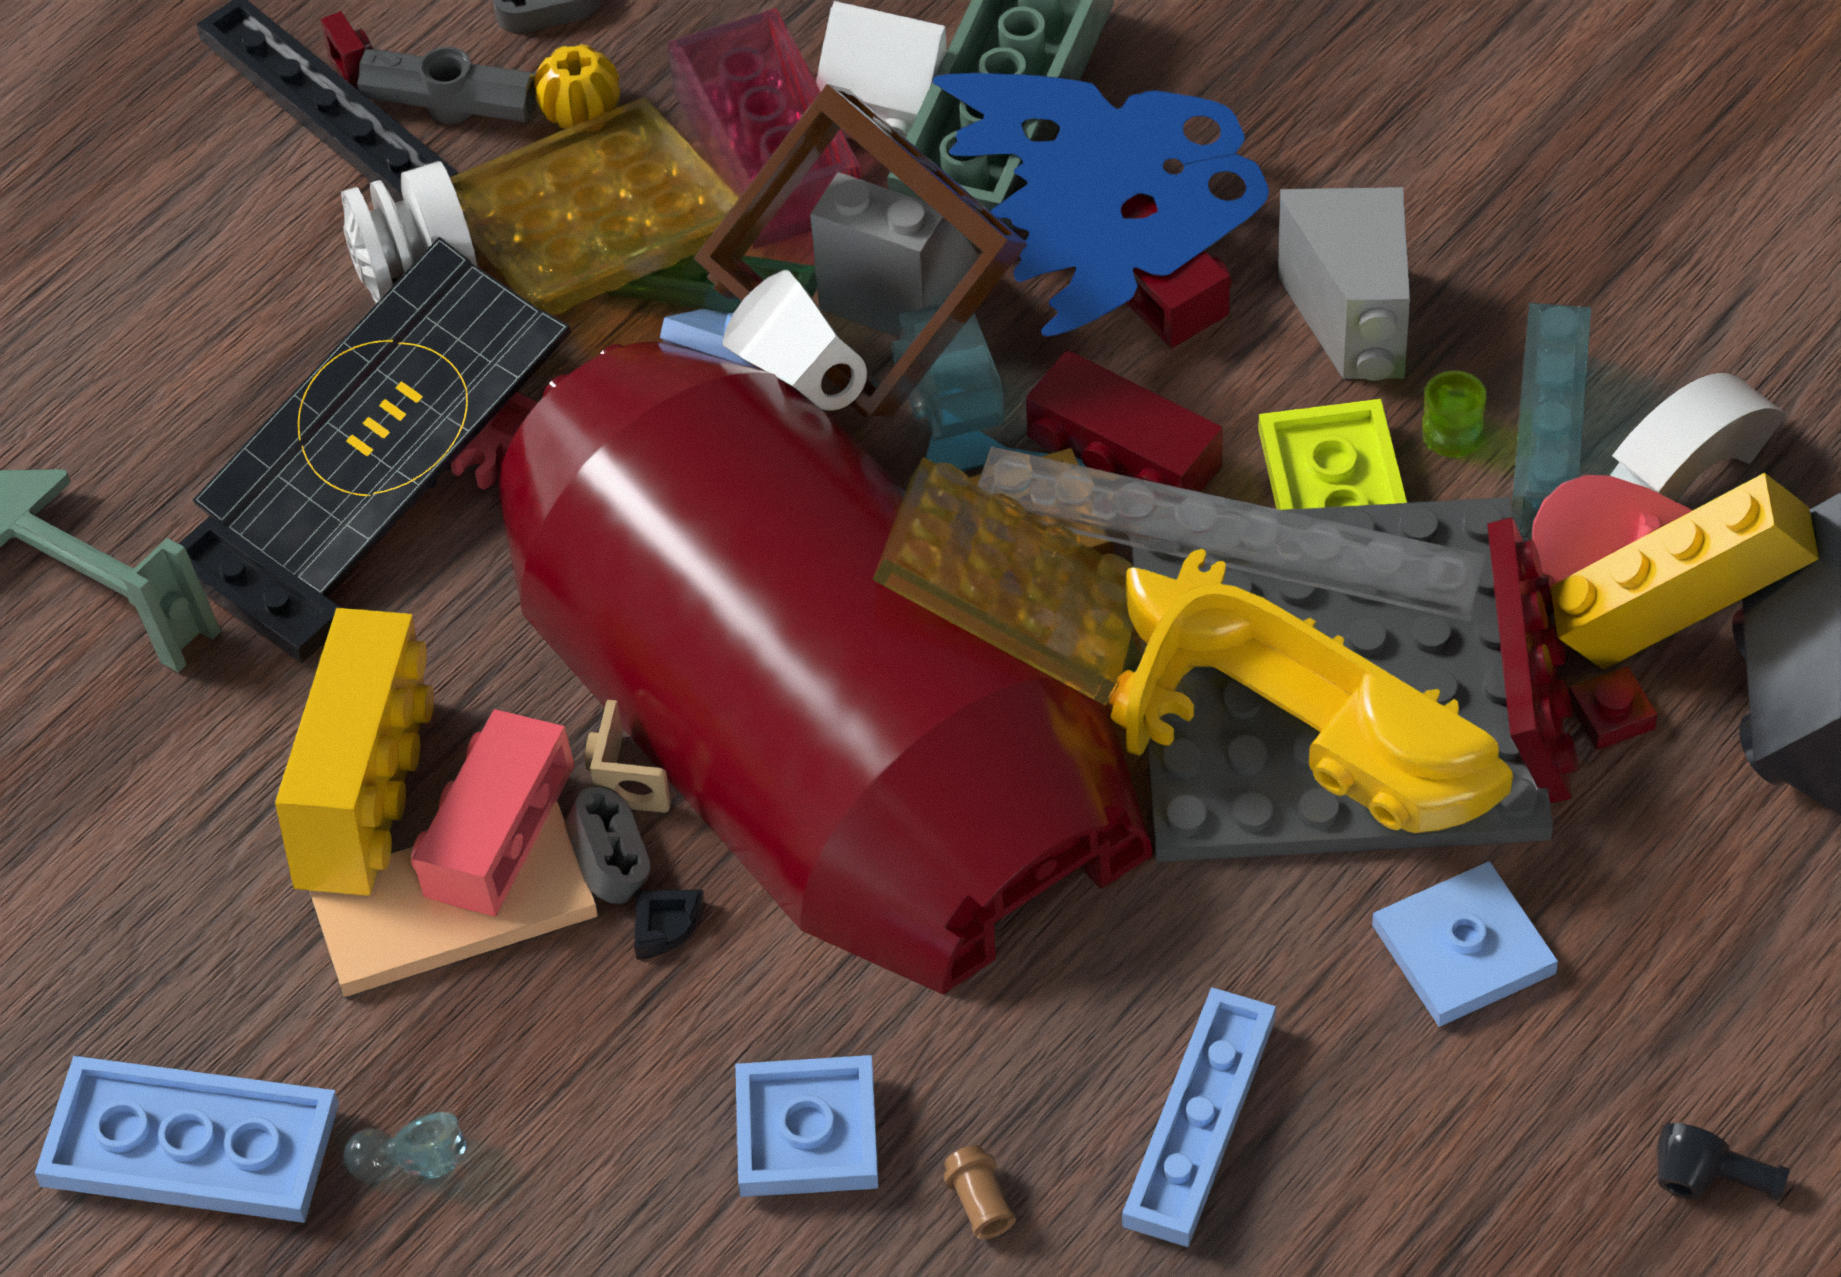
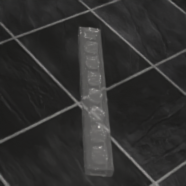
M992 446L974 494V511L1183 558H1187L1195 550L1204 549L1206 550L1205 563L1214 564L1218 561H1224L1226 567L1465 621H1471L1485 569L1486 555Z

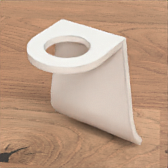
M783 270L768 277L753 289L738 306L727 324L722 340L725 348L759 369L775 374L780 380L796 388L821 409L838 410L852 403L864 388L867 369L863 359L838 337L811 296L789 270ZM843 363L849 365L851 368V380L848 386L835 395L823 393L821 381L825 372L836 364Z

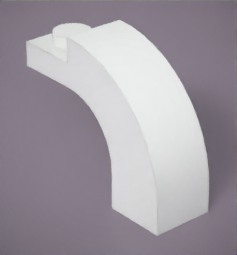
M1715 373L1704 376L1672 394L1640 422L1612 455L1619 461V464L1610 476L1649 488L1676 501L1701 473L1719 461L1736 458L1751 464L1787 414L1745 381L1734 375Z

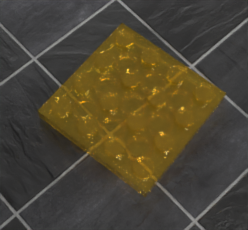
M645 97L449 177L462 208L471 240L519 296L550 315L563 313L574 305L602 293L619 289L628 282L656 270L670 267L678 261L698 253L739 200L738 196Z
M923 457L911 477L873 580L1105 706L1119 686L1133 629L1126 597V572L1133 565L1120 556L1114 554L1103 555L1082 544L1080 538L1065 526L1056 523L1047 525L1027 514L1023 506L1012 497L1002 493L991 494L970 483L966 474L957 467L943 462L936 464Z

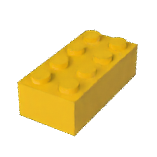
M336 608L275 801L293 889L371 896L378 870H386L389 866L392 850L391 824L393 820H401L406 804L404 780L407 771H415L418 766L420 756V737L418 732L421 723L430 722L434 707L432 685H425L423 678L427 659L426 644L424 641H417L413 614Z

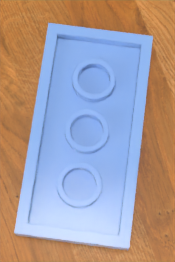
M73 1056L35 1170V1176L40 1187L305 1223L339 1102L335 1090Z

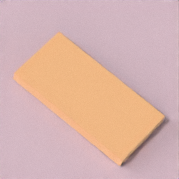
M558 802L554 803L496 917L424 897L416 870L413 869L411 864L413 847L391 854L388 868L386 870H378L371 896L309 891L343 997L598 917L595 901L583 878Z

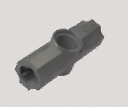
M439 47L431 50L424 56L366 49L360 61L358 90L368 99L426 107L430 117L444 124L463 122L473 114L521 122L532 121L537 108L536 90L534 88L535 72L473 64L468 54L459 48Z

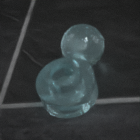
M437 1112L413 1120L392 1138L384 1131L374 1128L356 1132L345 1145L343 1161L348 1173L363 1183L383 1181L391 1175L397 1164H401L404 1171L410 1175L436 1178L450 1172L457 1166L459 1158L467 1148V1141L455 1115L448 1112Z

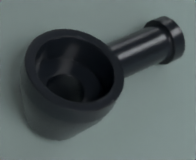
M1668 1123L1663 1125L1658 1139V1184L1661 1188L1674 1195L1698 1199L1717 1176L1767 1193L1768 1198L1779 1201L1784 1191L1790 1168L1782 1165L1775 1167L1733 1152L1726 1141L1707 1130L1688 1124Z

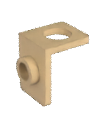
M607 700L599 733H589L585 749V768L591 772L593 786L605 787L617 792L625 799L630 809L668 812L671 800L667 774L664 769L617 763L623 739V730L618 701ZM627 780L638 781L649 786L653 792L646 795L633 794L622 789L618 783Z

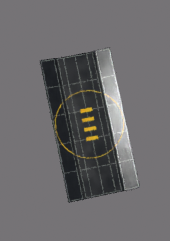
M438 237L192 501L205 514L219 521L325 597H328L428 488L436 486L437 478L443 471L451 469V463L572 331L569 325L526 301L472 264L468 258Z

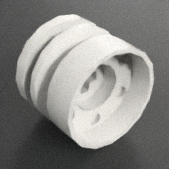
M440 161L401 173L403 201L394 203L381 180L370 182V193L374 210L371 211L368 210L358 187L341 191L344 208L343 230L348 249L361 282L371 292L376 304L392 288L391 279L397 278L399 280L438 237L442 238L468 258L472 264L477 266L474 248L462 208L449 175Z

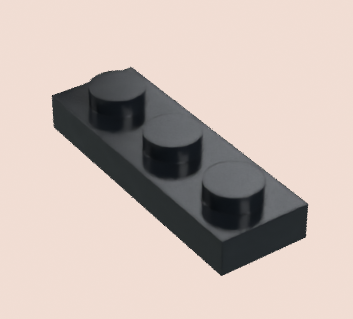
M209 516L178 543L185 547L205 595L296 660L303 663L326 642L336 608L341 607L219 521Z

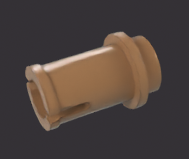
M977 1145L964 1147L951 1154L945 1161L947 1171L943 1179L949 1189L957 1191L971 1222L974 1235L978 1239H989L1009 1230L1015 1224L1016 1218L1013 1211L1011 1212L995 1178L994 1172L997 1163L993 1155L984 1153L983 1148Z

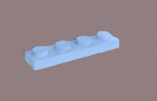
M1211 987L1123 1209L1122 1227L1189 1247L1274 1026L1276 1006Z

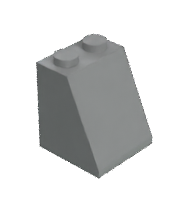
M840 172L836 174L810 213L819 309L910 342L917 338L979 258L966 236L927 202Z
M1403 187L1280 189L1278 279L1343 379H1367L1371 381L1404 379L1410 294Z

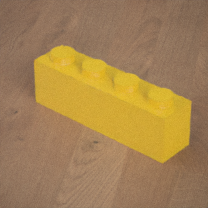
M1766 473L1755 477L1551 585L1558 638L1604 670L1819 560L1809 507Z

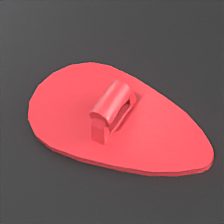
M1583 475L1560 484L1543 500L1533 521L1532 539L1539 553L1542 574L1544 576L1551 575L1555 584L1693 510L1649 488L1609 475Z

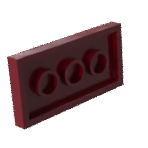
M1512 517L1487 523L1510 736L1537 787L1548 788L1550 804L1572 799L1569 773L1578 771V758L1573 739L1569 732L1564 733L1563 719L1572 717V707L1566 684L1563 679L1558 680L1557 666L1566 663L1563 641L1558 638L1557 629L1552 627L1551 614H1554L1550 586L1554 584L1551 575L1542 577V566L1536 544L1533 539L1523 540Z

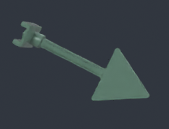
M0 470V547L9 539L16 537L128 597L130 604L136 607L161 664L178 673L187 665L181 650L199 633L213 640L221 632L184 546L166 538L133 569L35 516L70 484L71 479L66 470Z

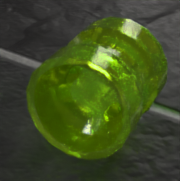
M1446 371L1437 374L1429 380L1424 390L1425 413L1422 417V439L1426 446L1434 453L1445 457H1461L1470 454L1479 447L1483 439V414L1486 407V389L1479 379L1463 371Z

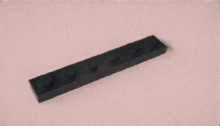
M232 0L196 24L200 40L368 180L371 182L381 180L395 202L403 201L401 190L402 172L438 161L445 167L455 192L461 188L458 171L250 1Z

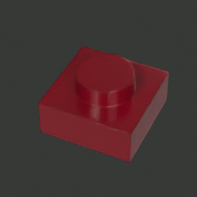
M342 11L320 19L330 62L338 74L358 90L360 61L365 50H372L373 48L364 30L360 28L354 31Z
M1628 666L1569 687L1572 710L1596 750L1655 730L1657 713Z

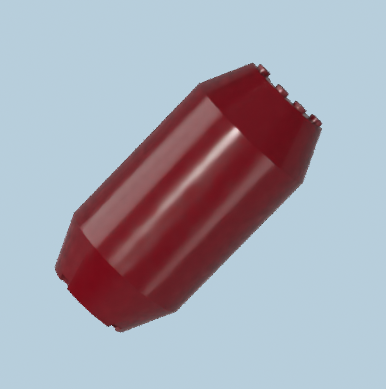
M654 341L633 343L625 346L621 344L611 345L594 359L586 362L570 374H563L554 378L547 385L543 398L520 425L507 451L499 462L501 470L498 486L499 500L522 615L604 708L607 700L618 701L621 724L625 732L657 768H662L666 771L669 782L801 931L943 995L996 960L994 923L1083 864L1085 865V873L1100 889H1103L1153 856L1151 842L1115 723L1111 719V710L1105 697L828 410L816 406L800 391L783 382L773 373L668 343Z

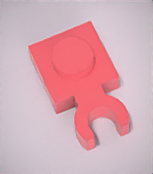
M516 392L451 463L452 473L459 477L468 466L481 464L475 471L477 485L483 490L492 486L499 476L498 465L501 457L507 451L520 425L538 402Z

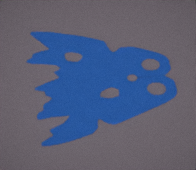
M991 73L945 74L935 76L932 80L935 85L984 115L983 119L957 131L956 138L958 142L949 150L950 155L961 157L1013 154L1023 161L1013 172L1028 182L1027 185L990 210L997 218H1008L1012 220V224L1016 228L1030 232L1025 240L1027 246L1019 255L1021 262L1014 268L1013 275L1015 280L1023 282L1044 273L1076 267L1070 284L1048 302L1058 313L1042 328L1043 336H1054L1074 330L1128 302L1134 296L1138 287L1133 274V268L1141 269L1152 275H1170L1250 218L1263 206L1268 198V185L1256 162L1236 154L1245 140L1236 115L1227 106L1218 102L1169 92L1145 91L1141 94L1131 95L1121 108L1116 109L1101 95L1097 87L1092 83L1077 80ZM1196 116L1211 118L1220 127V137L1209 145L1193 143L1184 135V123ZM1029 119L1052 120L1060 126V131L1053 141L1034 142L1026 137L1021 124ZM1168 159H1177L1184 165V170L1177 175H1171L1163 169V163ZM1219 172L1235 173L1246 184L1245 194L1234 201L1218 199L1209 190V179ZM1141 193L1154 198L1158 212L1145 218L1124 219L1122 217L1121 206L1134 195Z

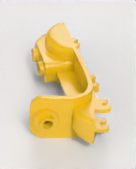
M1199 549L1189 554L1184 560L1177 580L1145 569L1132 567L1127 570L1126 597L1129 617L1139 637L1147 644L1137 671L1134 673L1131 670H1127L1117 679L1110 691L1108 703L1113 706L1111 719L1126 730V748L1128 753L1140 756L1144 752L1150 737L1159 744L1170 746L1174 741V728L1163 722L1160 717L1168 713H1174L1188 722L1194 717V704L1190 698L1181 692H1175L1180 680L1194 667H1215L1320 731L1321 733L1313 741L1309 749V766L1317 782L1335 795H1347L1369 809L1378 822L1392 830L1403 829L1412 833H1423L1459 826L1487 813L1511 793L1513 772L1508 764L1498 758L1499 745L1497 741L1486 731L1459 716L1457 700L1453 699L1443 706L1438 703L1440 690L1432 689L1421 693L1345 647L1344 638L1340 635L1332 639L1317 630L1316 621L1312 618L1302 621L1260 596L1236 586L1223 584L1226 575V563L1224 561L1214 563L1207 572L1200 571L1199 569L1203 568L1206 562V550Z

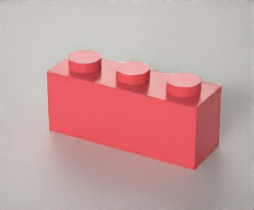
M497 709L493 710L482 732H476L472 736L466 752V761L455 781L448 782L444 787L439 801V810L429 829L422 831L413 845L411 864L413 869L416 870L424 897L496 917L554 803L558 800L575 767L565 726Z

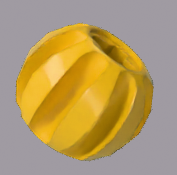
M584 44L574 47L562 46L557 48L551 54V57L545 58L540 64L535 75V99L546 119L552 123H557L564 130L572 132L579 129L592 130L599 127L605 118H609L614 113L620 98V77L609 57L602 52H596L591 46Z

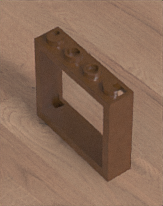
M826 84L694 259L710 273L707 278L715 284L713 289L729 300L733 301L738 297L743 301L764 279L742 261L741 258L839 130H844L983 251L978 260L885 379L880 383L867 371L863 390L852 403L847 405L852 406L864 418L868 415L893 417L1027 246V243L852 91L843 87ZM836 364L830 367L824 375L843 391L851 380V368L847 364Z

